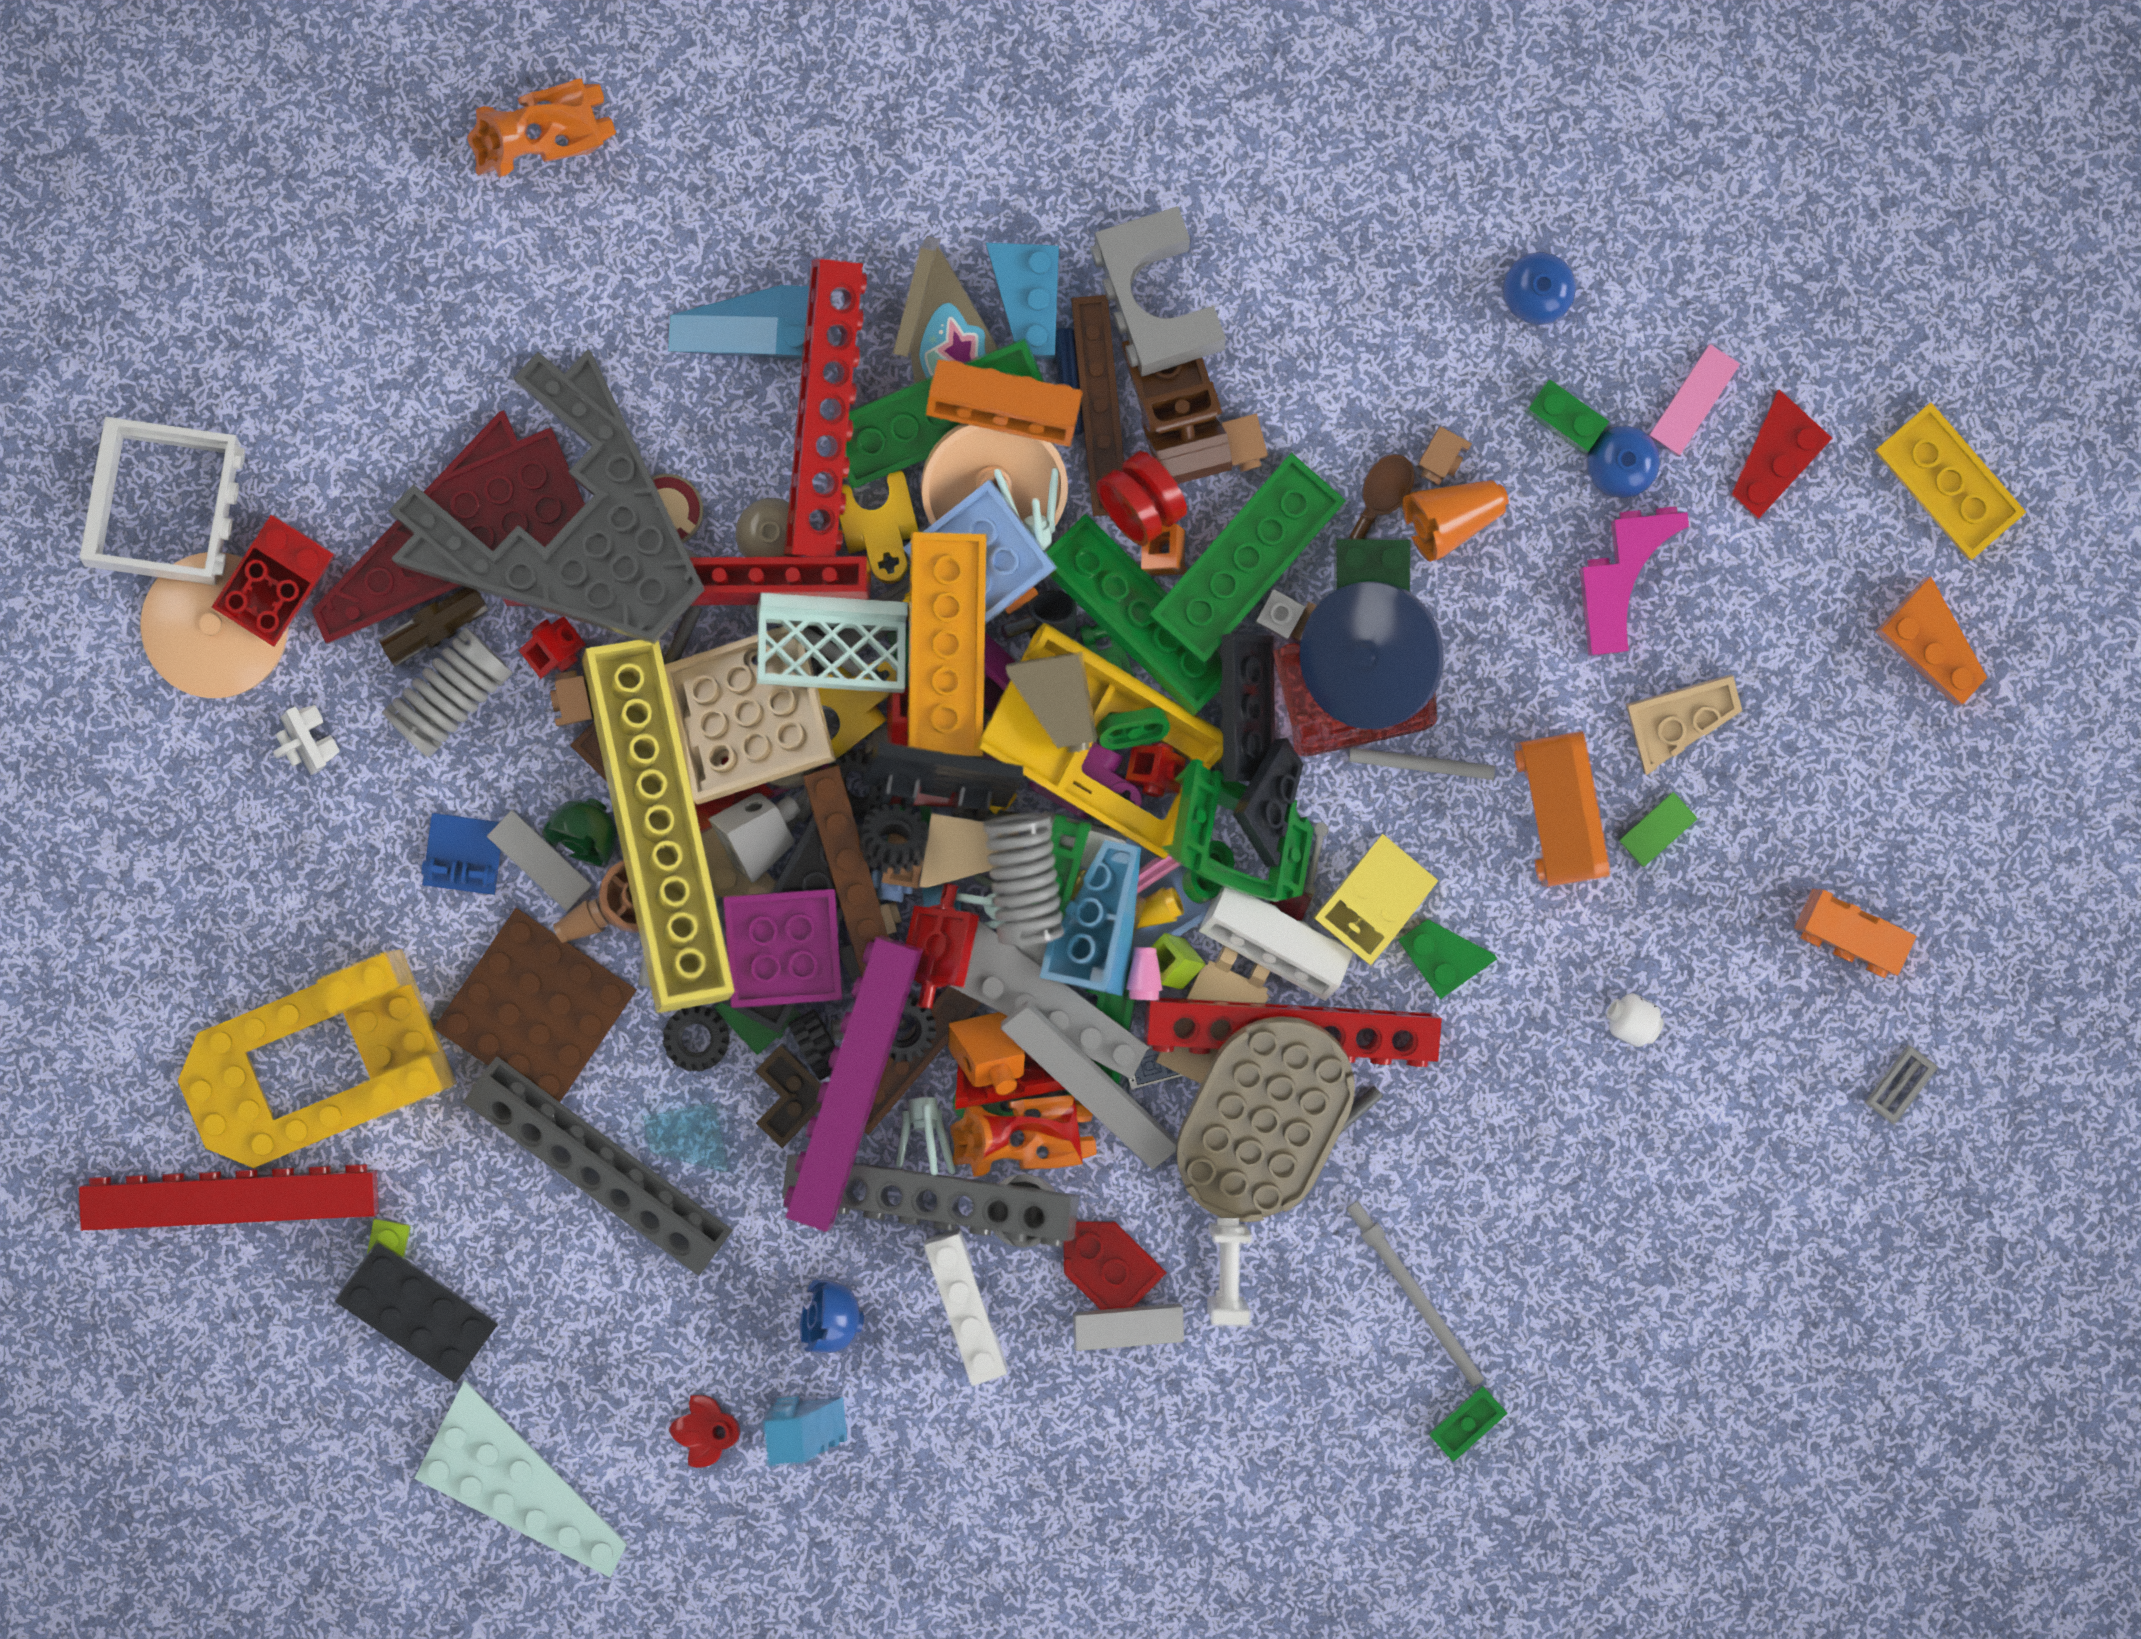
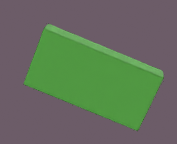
M1671 792L1618 841L1644 868L1698 818L1674 792Z

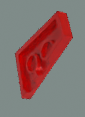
M1025 1051L1024 1073L1020 1078L1015 1079L1017 1083L1015 1090L1005 1095L998 1094L993 1084L982 1087L973 1086L958 1064L955 1110L1065 1090V1088Z

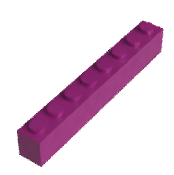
M883 935L876 937L875 942H868L862 962L867 963L864 976L857 977L851 993V997L855 998L856 1001L852 1013L846 1011L840 1026V1032L845 1035L841 1047H834L828 1067L833 1068L830 1081L822 1083L817 1097V1102L822 1103L818 1117L812 1116L806 1131V1137L811 1138L807 1152H800L794 1172L799 1173L795 1187L790 1185L785 1195L783 1206L788 1208L785 1218L824 1232H828L833 1228L923 949Z

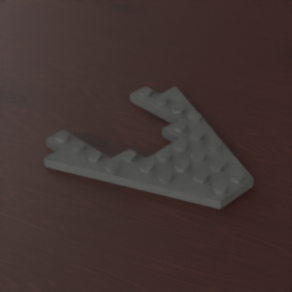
M587 349L565 374L541 353L537 352L515 375L514 380L521 388L591 446L568 472L593 497L545 548L518 525L494 551H491L413 484L389 509L390 514L414 534L391 559L397 566L655 644L705 589L592 352Z

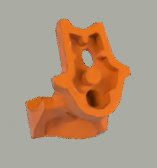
M582 78L519 97V104L524 106L522 109L497 111L493 107H478L476 109L477 123L468 134L467 140L475 155L477 176L496 170L500 178L506 176L514 169L513 161L518 156L540 154L542 160L548 162L572 156L588 155L604 144L603 141L615 135L616 130L609 116L595 119L592 108L604 103V95L600 84L584 85ZM542 101H548V102L551 103V104L537 105L538 102H542ZM533 123L539 125L541 130L540 136L536 139H530L527 136V128ZM564 135L568 143L566 146H559L555 142V137Z

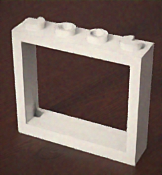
M105 417L79 557L84 566L216 585L218 575H223L226 567V554H222L224 540H230L233 520L228 518L230 504L235 505L238 499L239 484L234 483L236 469L243 468L245 448H240L237 436ZM123 438L225 453L205 569L103 554Z

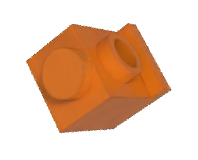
M1176 523L1171 527L1162 526V533L1147 545L1141 546V569L1151 576L1184 575L1187 572V567L1185 566V530ZM1170 543L1169 553H1162L1163 545Z

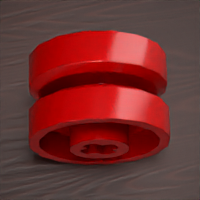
M1139 450L1122 463V471L1114 469L1096 482V491L1105 511L1120 531L1137 545H1147L1162 533V526L1171 527L1187 515V504L1176 481L1167 469L1147 452Z

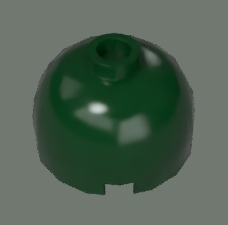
M588 798L587 801L572 800L563 803L554 810L542 830L543 837L554 848L557 847L558 843H561L569 850L575 852L568 856L596 867L601 866L603 861L605 864H608L618 841V832L613 818L606 812L607 807L600 801Z

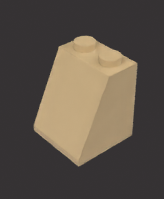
M931 814L920 887L928 888L990 871V869L996 866L988 863V856L991 853L1004 850L991 851L986 848L988 834L984 832V822ZM1011 832L1009 836L1018 835L1019 832Z

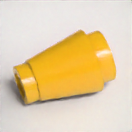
M1162 887L1137 903L1135 907L1134 929L1177 921V917L1184 914V907L1176 889L1172 887L1166 890V888Z

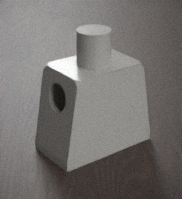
M754 793L712 816L709 821L734 868L750 882L754 883L793 845L794 839L786 824L799 815L801 810L789 795L778 803L773 804L761 793Z

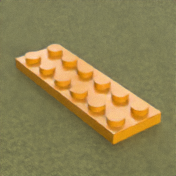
M911 533L907 744L909 747L963 756H983V751L978 748V743L983 734L986 534Z

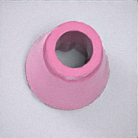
M1134 947L1126 990H1129V999L1159 1000V991L1163 990L1156 948Z

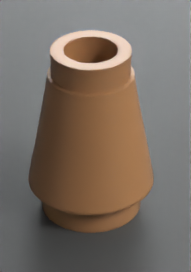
M596 898L592 901L586 899L557 923L553 924L558 939L564 943L603 932L605 926L610 923L602 914L599 900Z

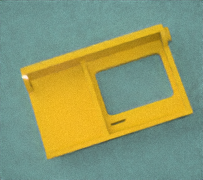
M1044 623L1036 631L1020 661L1082 651L1095 728L1108 713L1117 714L1144 708H1160L1166 713L1170 723L1169 733L1160 742L1172 746L1173 750L1188 758L1190 762L1193 759L1202 760V766L1209 770L1216 762L1221 763L1223 756V734L1219 728L1196 714L1192 716L1178 703L1050 625ZM1010 680L980 738L978 748L1000 762L1024 766L1023 775L1160 858L1166 859L1168 853L1162 846L1171 845L1173 842L1183 785H1181L1179 794L1176 795L1164 820H1160L1088 777L1082 772L1081 767L1090 749L1068 753L1067 747L1057 748L1012 680Z

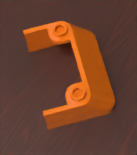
M1583 731L1515 743L1517 751H1514V759L1517 772H1524L1525 777L1528 778L1541 845L1540 859H1534L1537 879L1541 881L1542 887L1609 877V861Z

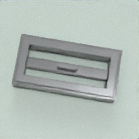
M1907 1045L1864 1103L1895 1125L1937 1070L1938 1066L1912 1046ZM1910 1056L1914 1057L1915 1060L1881 1105L1876 1101ZM1923 1064L1927 1067L1894 1112L1890 1113L1887 1110L1920 1065Z

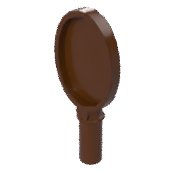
M1400 454L1386 455L1380 458L1368 471L1362 488V499L1366 508L1360 514L1361 516L1348 538H1365L1372 524L1375 523L1377 515L1390 514L1403 504V497L1410 494L1414 483V468L1406 457Z

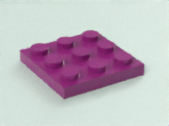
M835 889L724 896L728 964L734 987V993L731 996V1008L842 1000Z

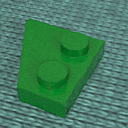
M1426 919L1398 939V942L1440 1000L1497 960L1495 954L1429 919Z

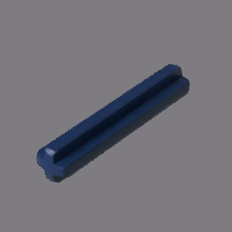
M1072 328L1057 329L1055 344L1059 384L1068 385L1073 389L1079 390L1074 330ZM1079 408L1073 436L1082 434L1081 408Z

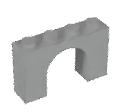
M1178 206L1095 232L1094 246L1090 247L1096 268L1102 266L1106 279L1102 280L1106 298L1108 301L1114 299L1118 312L1113 313L1117 329L1120 334L1126 332L1130 345L1125 346L1131 367L1138 366L1141 377L1225 350L1226 338L1214 305L1175 318H1160L1144 311L1137 304L1131 292V284L1135 276L1145 266L1189 251L1190 238Z

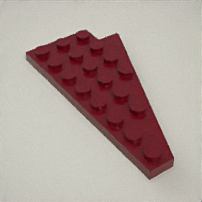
M505 410L498 412L424 491L429 498L491 551H494L518 525L545 548L585 505L576 481L568 472L570 467L553 428L549 427L518 441ZM396 520L311 611L325 643L330 644L460 588L462 585L397 566L391 558L414 534Z

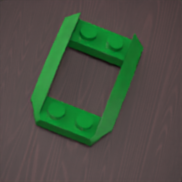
M1193 759L1174 779L1183 785L1173 842L1171 845L1162 846V848L1175 861L1199 875L1235 891L1274 902L1303 895L1314 829L1307 816L1300 817L1296 810L1297 800L1287 806L1284 821L1288 824L1286 836L1279 837L1276 849L1281 854L1278 866L1270 867L1268 881L1236 871L1209 858L1208 852L1217 805L1234 811L1248 786L1240 782H1224L1223 773L1218 770L1212 772L1202 766V760Z

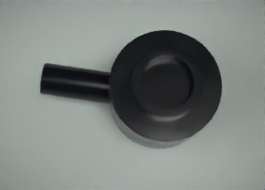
M1054 590L1041 592L1031 600L1029 616L1002 625V635L1007 640L1029 632V637L1032 639L1039 627L1046 623L1075 640L1077 604L1067 593Z

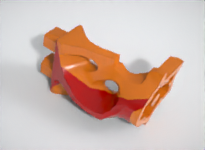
M1073 1095L1008 1102L1009 1109L1013 1110V1117L991 1114L979 1105L965 1108L963 1118L950 1125L951 1136L954 1142L953 1163L954 1165L970 1164L973 1177L983 1176L990 1172L992 1162L1002 1159L1018 1161L1020 1170L1058 1169L1083 1164L1082 1159L1097 1153L1094 1137H1080L1078 1123L1090 1122L1093 1114L1078 1100L1075 1101ZM1028 1109H1036L1040 1113V1118L1025 1117L1024 1113ZM1019 1130L1023 1133L1024 1139L1015 1147L1011 1145L1010 1137L1013 1132ZM1039 1146L1047 1149V1157L1039 1158L1037 1156L1036 1150Z

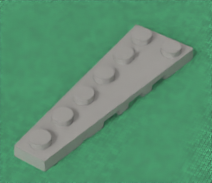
M979 920L964 988L950 987L1007 1016L1029 1001L1089 1058L1132 1079L1149 1046L1064 983L1039 978L1042 968L1040 965L1013 945L1000 944L997 933Z

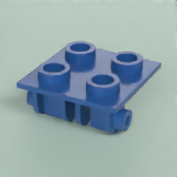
M432 813L426 860H423L422 885L495 895L501 850L487 835L499 822Z

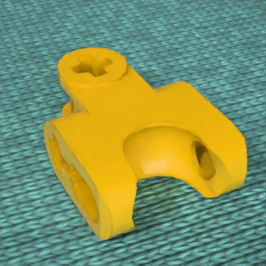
M901 470L889 473L887 477L889 486L887 502L876 510L861 508L853 497L851 487L847 484H842L841 493L846 495V507L844 514L839 515L848 553L867 550L874 576L885 584H895L906 575L908 564L902 541L911 539L912 532H919L905 475ZM887 555H891L893 561L899 560V564L894 566L895 572L892 574H888L885 568L879 569V565L884 563V557Z
M884 661L876 668L880 672L887 670L890 676L886 680L896 682V670L887 661ZM841 666L837 668L845 678H856V676H853ZM818 688L822 706L832 708L840 720L838 733L831 739L835 759L845 754L887 721L877 705L886 699L890 692Z

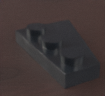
M1288 738L1274 740L1232 813L1266 867L1278 866L1281 854L1276 851L1279 837L1286 836L1288 824L1284 821L1287 806L1295 801L1304 765Z

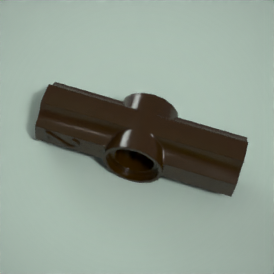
M465 587L440 603L439 601L434 602L421 609L411 617V621L394 629L386 636L384 635L378 641L394 667H397L427 648L432 649L442 644L441 640L447 637L448 639L452 638L458 633V629L489 611V608L478 590Z

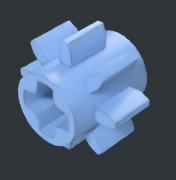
M881 868L880 871L872 870L871 878L874 888L877 889V899L902 903L904 894L912 895L913 887L882 883L883 872H881Z

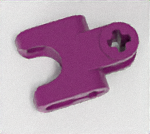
M1095 740L1082 764V772L1115 793L1122 794L1125 790L1130 791L1131 801L1140 807L1142 796L1139 787L1126 781V777L1116 772L1124 756L1115 750L1105 749L1099 741ZM1030 780L1028 783L1033 791L1085 820L1090 818L1089 814L1034 781Z

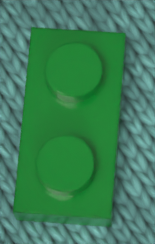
M1481 1385L1428 1434L1454 1462L1508 1413L1486 1388Z

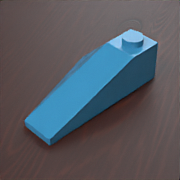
M779 285L671 314L668 352L802 359L809 286Z
M1104 841L1083 878L1084 884L1074 901H1070L1065 910L1067 914L1060 924L1064 929V936L1047 941L1039 978L1123 996L1131 959L1141 847Z

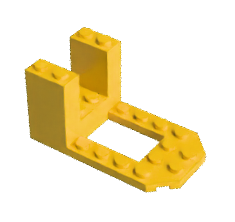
M402 949L376 955L318 979L315 985L197 1033L178 1078V1083L205 1149L255 1168L458 1084L437 1032L433 1029L434 1025ZM343 1013L371 1080L288 1115L274 1119L247 1052Z

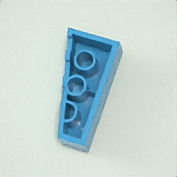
M798 1395L778 1397L777 1402L771 1404L764 1419L768 1466L807 1462L817 1457L819 1453L828 1451L829 1447H836L839 1445V1442H846L847 1430L843 1397L799 1401Z

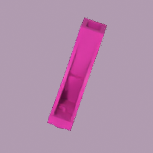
M1677 506L1655 509L1656 515L1645 517L1641 516V510L1619 513L1620 519L1611 521L1615 564H1610L1609 558L1587 560L1588 567L1579 569L1588 656L1629 651L1627 610L1635 580L1647 559L1664 541L1677 532L1689 527L1688 512L1678 513Z

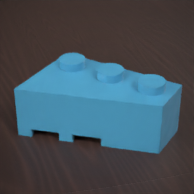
M986 243L987 253L1013 342L1026 337L1035 359H1055L1059 245Z

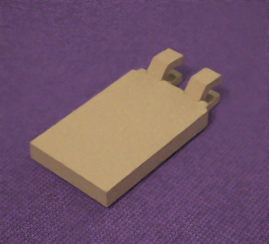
M1223 945L1215 962L1209 960L1208 964L1196 975L1186 998L1266 1003L1269 997L1267 994L1268 988L1264 987L1263 984L1270 970L1255 963L1248 978L1231 971L1230 969L1238 953ZM1186 1017L1178 1019L1174 1025V1032L1178 1035L1187 1034L1192 1029V1020ZM1215 1021L1210 1029L1211 1035L1214 1037L1225 1035L1229 1029L1228 1021ZM1174 1047V1052H1160L1155 1062L1202 1084L1219 1049H1211L1210 1054L1189 1053V1047Z

